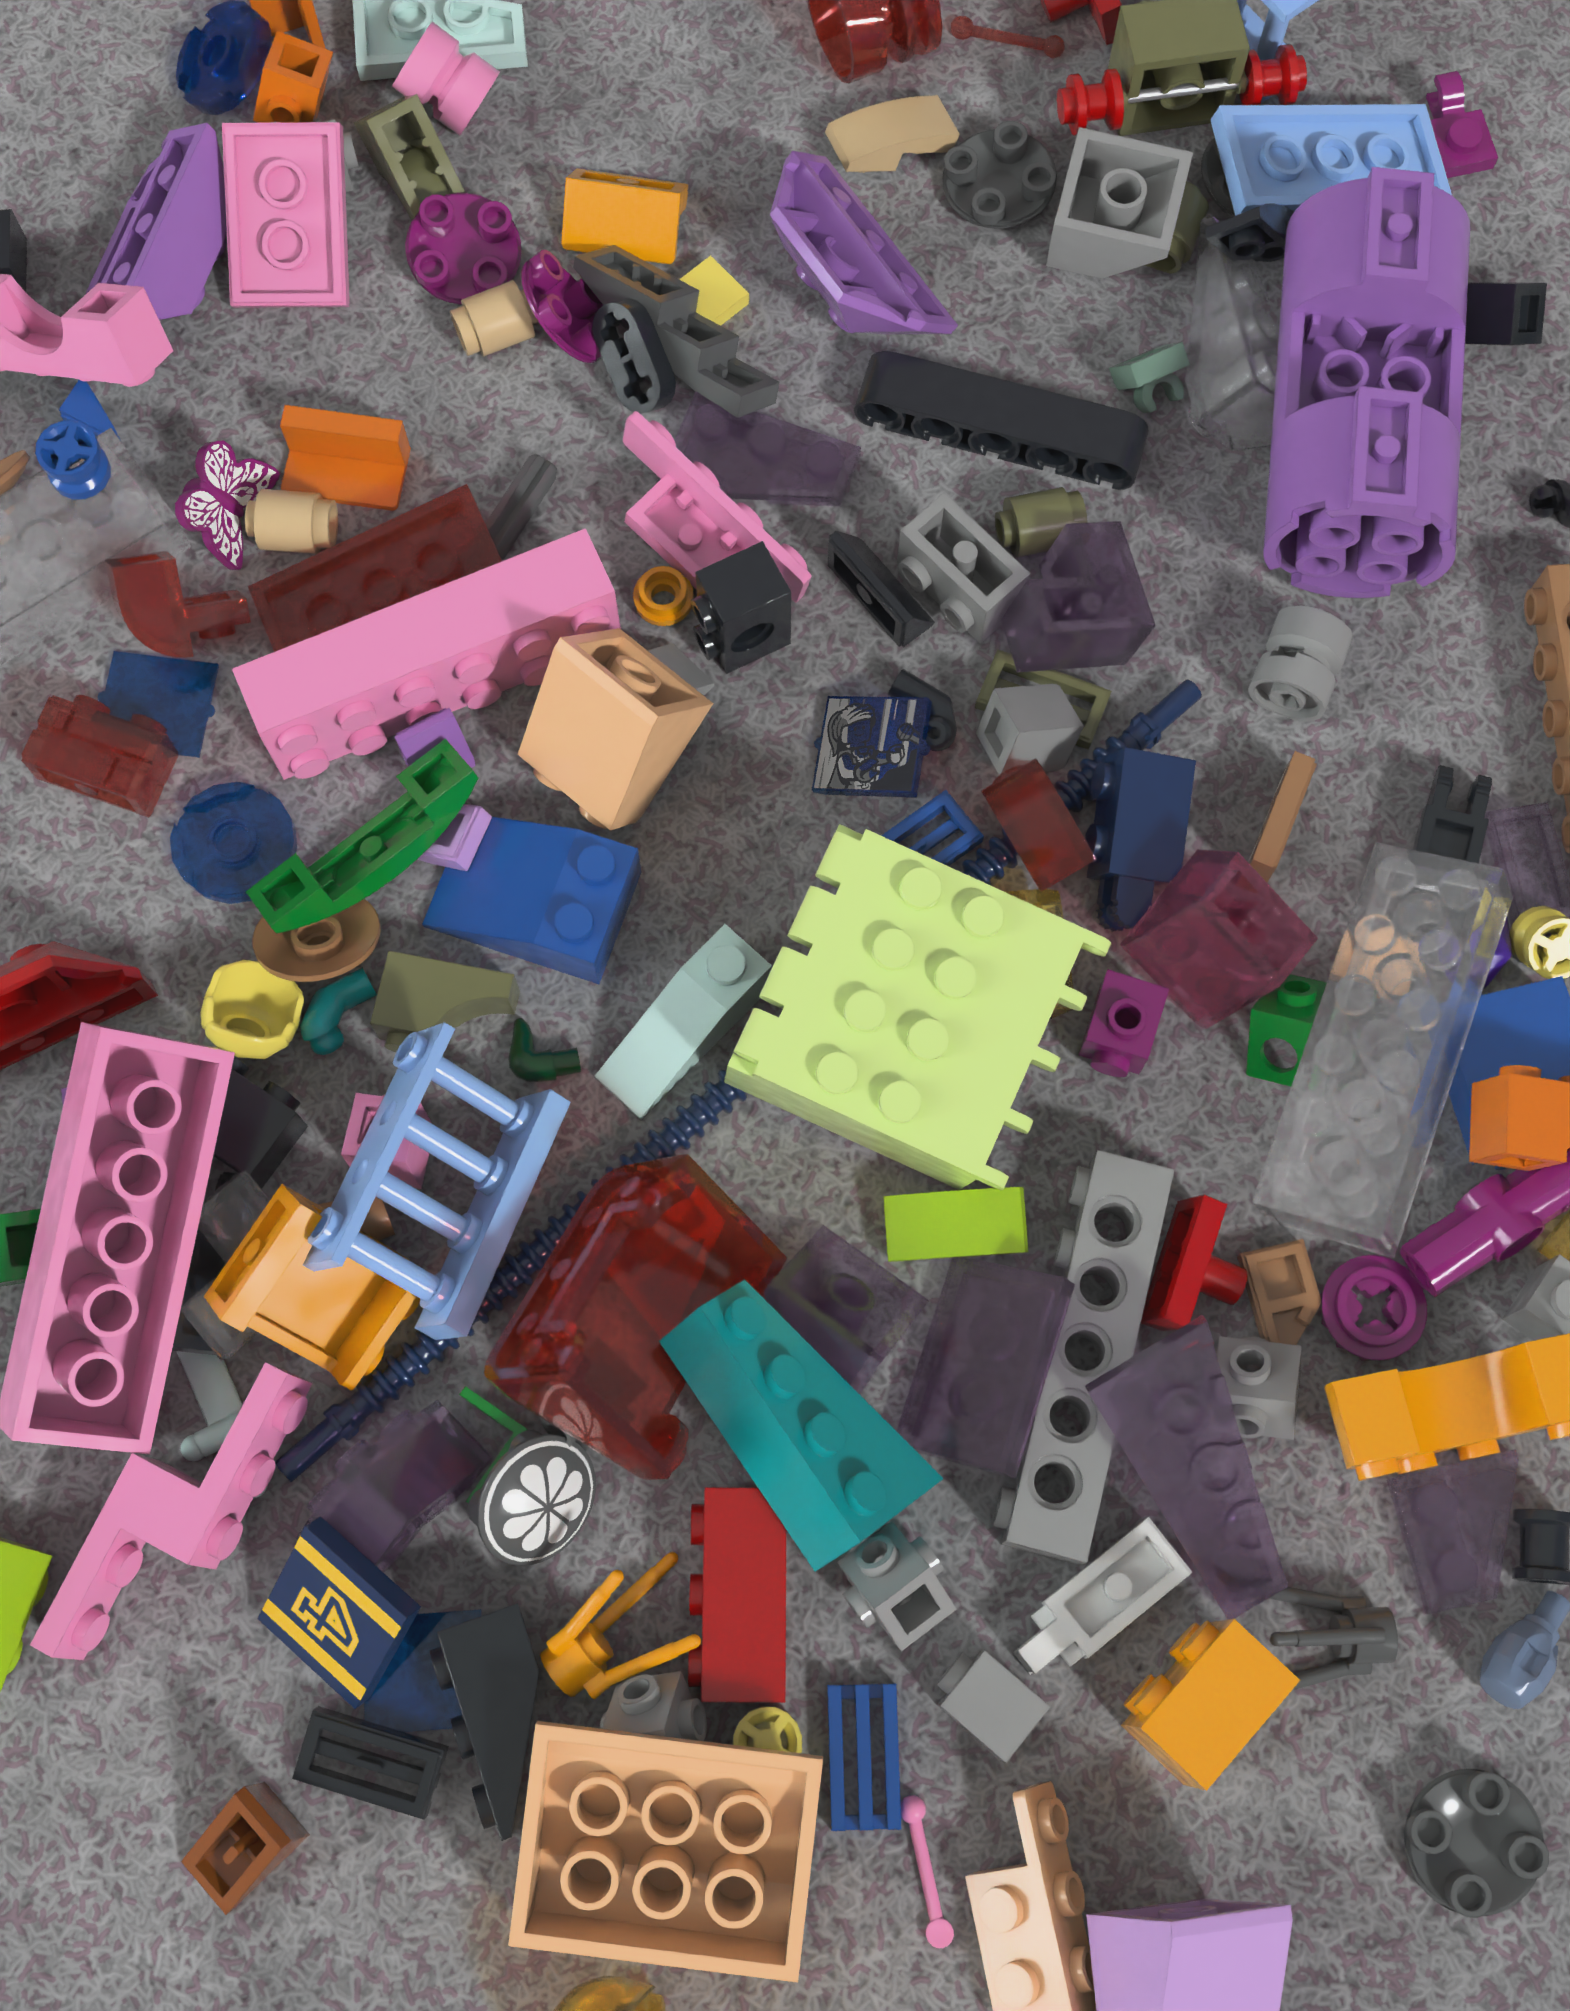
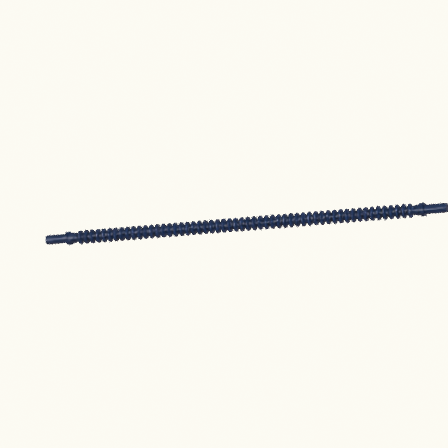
M1188 679L1183 681L1145 715L1139 712L1131 719L1130 726L1122 732L1121 736L1118 738L1109 736L1105 741L1107 749L1096 747L1093 751L1094 760L1084 758L1080 762L1081 771L1069 770L1067 773V783L1056 781L1054 784V794L1044 792L1041 795V805L1031 803L1028 806V816L1018 814L1015 818L1016 827L1004 826L1002 829L1003 838L991 837L989 840V850L978 848L975 853L976 861L964 860L962 863L964 871L962 873L988 885H991V878L1001 880L1005 875L1003 869L1005 866L1015 868L1018 865V855L1028 857L1031 854L1030 844L1041 846L1044 842L1043 833L1055 834L1057 831V821L1068 823L1070 820V810L1080 812L1083 809V799L1086 801L1094 800L1091 795V781L1097 764L1102 762V756L1124 747L1138 750L1151 749L1161 739V732L1202 698L1201 691L1196 684ZM721 1069L718 1072L720 1079L718 1083L713 1084L707 1081L704 1084L706 1090L704 1095L699 1096L693 1093L690 1096L692 1102L690 1107L677 1106L676 1112L678 1116L676 1119L663 1118L662 1125L664 1128L662 1131L657 1133L655 1130H649L648 1137L650 1140L648 1143L643 1145L640 1142H636L634 1144L636 1151L631 1157L625 1154L620 1155L621 1165L619 1168L606 1167L605 1173L607 1177L605 1180L600 1182L597 1179H592L591 1185L593 1189L588 1194H585L583 1191L577 1192L579 1200L574 1206H570L567 1203L563 1204L562 1210L564 1214L562 1217L557 1219L554 1216H549L548 1223L550 1226L545 1231L535 1228L533 1230L535 1239L528 1244L525 1241H520L519 1248L521 1251L517 1255L513 1256L510 1253L504 1255L506 1264L500 1269L497 1268L472 1326L478 1321L487 1324L489 1322L487 1313L493 1308L502 1311L504 1309L502 1300L508 1295L514 1299L517 1298L519 1294L516 1288L520 1284L524 1283L527 1286H531L533 1284L531 1275L538 1270L541 1273H546L548 1268L545 1263L549 1259L553 1258L556 1261H560L562 1259L560 1250L567 1245L570 1248H575L577 1243L574 1238L578 1234L582 1233L585 1236H589L591 1234L589 1225L595 1220L600 1224L604 1223L605 1216L603 1213L607 1209L611 1208L613 1211H618L620 1208L618 1200L621 1197L625 1196L628 1199H632L634 1197L632 1188L637 1184L643 1187L647 1186L648 1179L646 1176L653 1171L656 1174H661L663 1169L660 1164L667 1159L670 1162H675L677 1159L675 1151L678 1148L682 1147L685 1150H689L691 1147L689 1139L693 1135L699 1138L704 1137L705 1131L703 1127L707 1123L713 1126L718 1125L719 1119L717 1115L721 1111L730 1114L733 1111L731 1105L733 1100L738 1099L744 1102L747 1099L744 1091L724 1083L726 1070ZM472 1326L468 1333V1336L470 1337L473 1336L475 1333ZM416 1330L415 1334L418 1338L416 1342L412 1345L402 1342L400 1346L403 1352L400 1356L395 1358L393 1355H387L385 1358L388 1364L383 1370L375 1368L371 1372L373 1378L368 1383L360 1380L356 1386L357 1392L340 1404H332L325 1410L323 1414L326 1418L275 1461L278 1469L290 1482H293L341 1439L344 1438L349 1441L359 1432L360 1425L366 1421L370 1414L374 1411L380 1414L384 1413L385 1407L383 1403L388 1398H392L395 1401L399 1400L400 1394L398 1390L403 1385L413 1388L415 1386L413 1377L417 1373L421 1372L424 1375H428L430 1373L428 1364L432 1360L436 1359L439 1362H443L445 1360L443 1351L450 1346L453 1349H458L460 1347L458 1338L435 1340Z

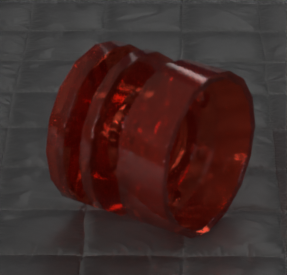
M807 0L819 44L837 77L844 83L850 84L883 71L887 64L888 54L895 62L905 63L910 61L914 54L926 55L936 51L941 44L942 18L939 0Z

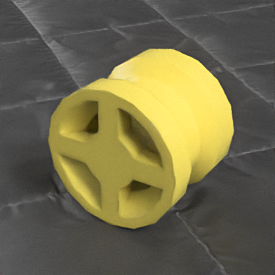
M1547 906L1532 907L1521 913L1513 922L1510 930L1511 947L1514 957L1544 978L1551 979L1563 976L1564 979L1569 977L1570 918L1557 909ZM1551 932V936H1550V937H1545V936H1543V935H1545V934Z
M762 1706L749 1711L739 1721L733 1735V1745L801 1753L802 1735L797 1722L788 1712L777 1707Z

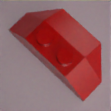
M55 941L46 945H29L16 951L11 956L10 962L0 966V1070L78 1034L81 1022L97 1025L158 996L154 985L137 967Z

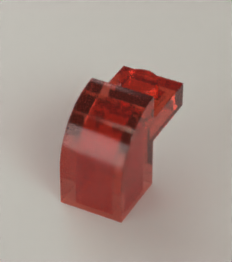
M167 550L105 560L111 594L119 616L133 635L153 651L171 657H194L190 632L198 631L199 638L202 639L221 638L235 634V625L251 623L247 598L237 589L183 598L176 559Z
M1036 758L1025 765L1014 766L1004 771L990 786L981 790L1040 892L1096 860L1067 807Z

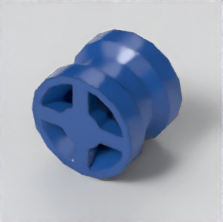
M62 420L50 425L39 436L36 442V457L42 469L47 473L52 486L62 496L72 500L87 499L97 495L106 487L111 477V465L104 450L100 447L96 435L86 424L75 420ZM80 459H85L79 466L69 469L73 464L79 462Z

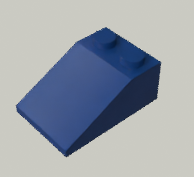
M492 817L468 871L445 867L422 925L431 930L600 984L642 873L638 848L580 829Z

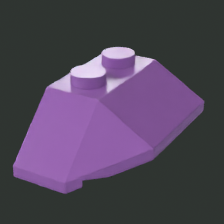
M208 123L170 130L161 144L163 150L160 156L148 166L128 200L86 294L97 283L144 287L159 320L192 314L193 310L201 303L205 295L204 285L215 261L223 254L227 244L225 239L227 236L224 167L216 132Z
M792 151L785 160L770 217L783 247L797 263L796 272L798 276L809 287L817 290L830 306L828 313L831 319L841 329L849 333L951 334L958 324L827 157Z

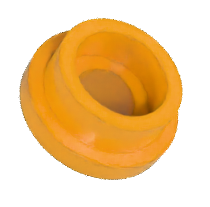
M657 566L651 568L635 584L633 591L634 606L637 613L650 624L657 626L674 625L682 621L692 609L691 599L694 598L692 585L686 577L672 567ZM661 591L670 592L675 597L673 602L663 605L656 604L652 599L655 594Z

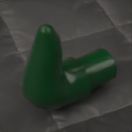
M523 1018L515 1020L508 1060L509 1068L518 1078L528 1082L557 1080L556 1077L581 1072L577 1047L554 1052L551 1049L537 1052L534 1049L530 1026Z

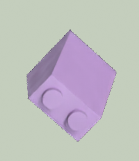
M1194 1899L1086 1914L1096 2011H1280L1293 1922L1291 1905L1219 1899Z

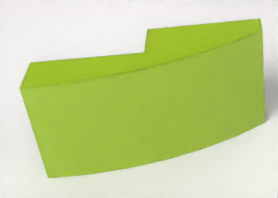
M1004 1187V1190L985 1188L883 1196L888 1262L1029 1252L1023 1187Z

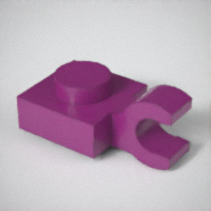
M1458 71L1435 75L1434 82L1437 91L1427 93L1426 100L1433 116L1431 124L1447 178L1493 169L1498 160V155L1482 109L1465 112L1464 85Z

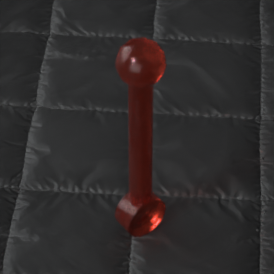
M958 16L951 22V33L957 39L964 40L971 36L1042 50L1050 58L1061 56L1065 50L1064 40L1058 35H1051L1044 39L976 26L966 16Z

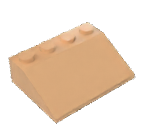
M537 1721L534 1730L508 1946L798 1983L823 1756Z

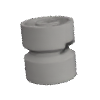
M1300 605L1288 606L1280 610L1265 645L1267 652L1262 654L1248 688L1252 700L1261 708L1295 721L1307 722L1322 718L1336 685L1334 675L1339 674L1353 641L1351 629L1336 616L1318 608Z

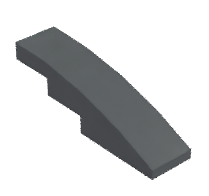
M616 245L575 256L573 268L603 305L631 299L638 301L646 308L652 318L674 374L693 390L737 418L776 404L780 382L736 358L739 341L737 334L696 313L699 296L698 289ZM622 319L621 325L626 330H629L628 322L626 319Z

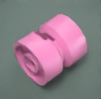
M432 21L404 64L392 87L404 96L417 94L422 105L428 102L433 105V117L460 136L495 82L500 71L474 52L466 56L459 53V41Z

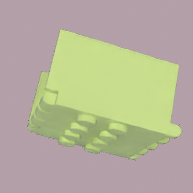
M839 824L815 874L820 880L838 888L837 893L834 895L815 886L809 887L787 935L792 940L811 948L808 956L793 949L781 947L759 997L783 1010L780 1016L777 1017L761 1009L753 1008L727 1065L724 1083L958 1190H961L975 1180L1004 1190L1009 1176L999 1169L987 1166V1160L1003 1125L1018 1132L1028 1134L1033 1124L1031 1118L1011 1109V1106L1030 1063L1044 1070L1055 1072L1061 1060L1057 1055L1038 1047V1044L1057 1003L1077 1011H1082L1087 996L1065 985L1080 949L1104 957L1110 948L1111 942L1103 936L866 829L864 834H860Z

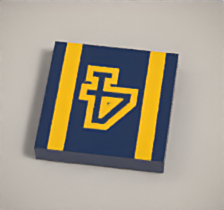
M320 1516L304 1527L257 1619L354 1709H357L372 1696L421 1606Z

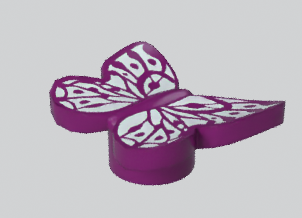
M224 440L207 442L198 450L195 459V468L199 477L191 479L185 485L182 494L175 503V515L179 524L187 531L202 533L203 542L207 549L229 570H240L243 564V535L240 518L244 515L243 508L247 506L249 500L256 501L260 489H272L279 480L280 473L275 467L253 458L236 460L231 445Z

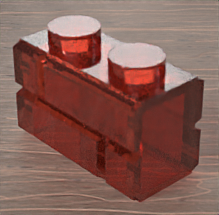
M54 695L49 697L37 720L38 727L33 729L21 754V761L38 780L149 818L179 754L166 734L167 729L156 720L140 714H133L130 721L110 715L111 710L106 705L85 695H76L73 702Z

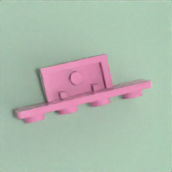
M634 411L626 419L623 443L661 480L626 512L624 522L669 565L686 577L696 590L695 572L763 541L791 590V599L797 603L804 596L812 577L807 570V564L803 557L790 545H780L763 529L761 519L749 506L741 502L736 504L720 489L717 478L708 467L698 461L692 463L676 448L672 435L663 425L654 420L648 422L639 412Z

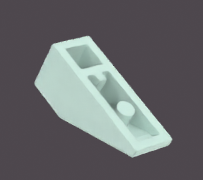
M724 924L679 969L596 1073L595 1078L636 1117L642 1120L760 999L759 995L769 976L772 965L730 927Z

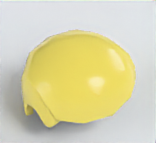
M240 960L222 965L214 972L205 994L200 1012L201 1026L205 1030L206 1037L217 1048L234 1052V1056L238 1058L267 1059L286 1048L292 1041L298 1029L304 1005L303 992L295 981L285 980L272 975L258 961Z

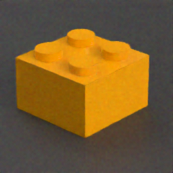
M1235 1619L1214 1622L1207 1620L1201 1626L1197 1622L1193 1623L1178 1638L1168 1652L1177 1660L1165 1675L1160 1674L1156 1678L1149 1674L1132 1691L1123 1704L1131 1714L1121 1726L1183 1785L1206 1791L1300 1681L1297 1676Z

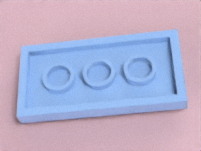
M1426 104L1219 105L1210 120L1235 216L1270 203L1283 205L1295 211L1304 201L1319 191L1342 182L1368 178L1372 167L1434 173V186L1452 195Z

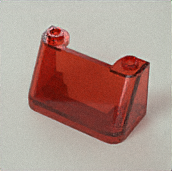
M688 1154L615 1168L604 1175L587 1194L489 1354L485 1363L484 1374L506 1397L636 1477L645 1480L669 1479L671 1473L683 1461L687 1451L688 1428L677 1416L669 1414L686 1381L659 1340L698 1307L743 1280H746L768 1301L774 1292L775 1280L787 1257Z

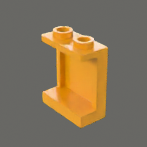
M281 1184L203 1297L221 1321L241 1332L248 1326L326 1369L340 1385L353 1390L363 1376L369 1375L377 1367L383 1356L385 1343L400 1321L407 1319L414 1313L420 1303V1298L348 1257L341 1267L313 1272L303 1266L312 1247L307 1239L321 1220L322 1216L320 1213L324 1208ZM361 1230L359 1231L360 1233L366 1235L367 1237L373 1239L374 1241H376V1242L380 1243L381 1245L387 1247L388 1249L394 1251L395 1253L399 1254L400 1256L406 1258L405 1256L401 1255L400 1253L396 1252L395 1250L391 1249L390 1247L386 1246L385 1244L381 1243L380 1241L374 1239L373 1237L369 1236L368 1234L364 1233L363 1231H361Z

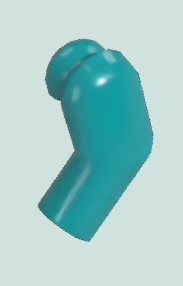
M363 967L319 989L313 995L300 1024L302 1039L310 1042V1047L316 1054L327 1055L343 1045L344 1037L337 1025L340 1023L343 1013L377 995Z

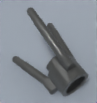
M1232 1576L1227 1577L1224 1581L1225 1587L1229 1590L1340 1612V1615L1331 1616L1329 1629L1274 1632L1270 1635L1269 1640L1273 1646L1303 1647L1330 1645L1336 1658H1344L1341 1661L1294 1673L1300 1679L1299 1683L1293 1688L1295 1690L1347 1675H1368L1372 1673V1664L1393 1663L1396 1660L1398 1634L1396 1622L1389 1607H1367L1364 1596L1338 1597Z

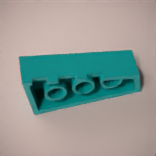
M746 1280L741 1281L698 1307L659 1340L815 1572L862 1542L944 1479Z

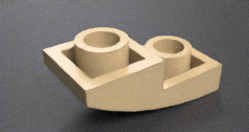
M938 95L900 98L868 106L828 123L825 131L845 171L860 173L896 171L903 153H947L948 150L955 146L960 135Z

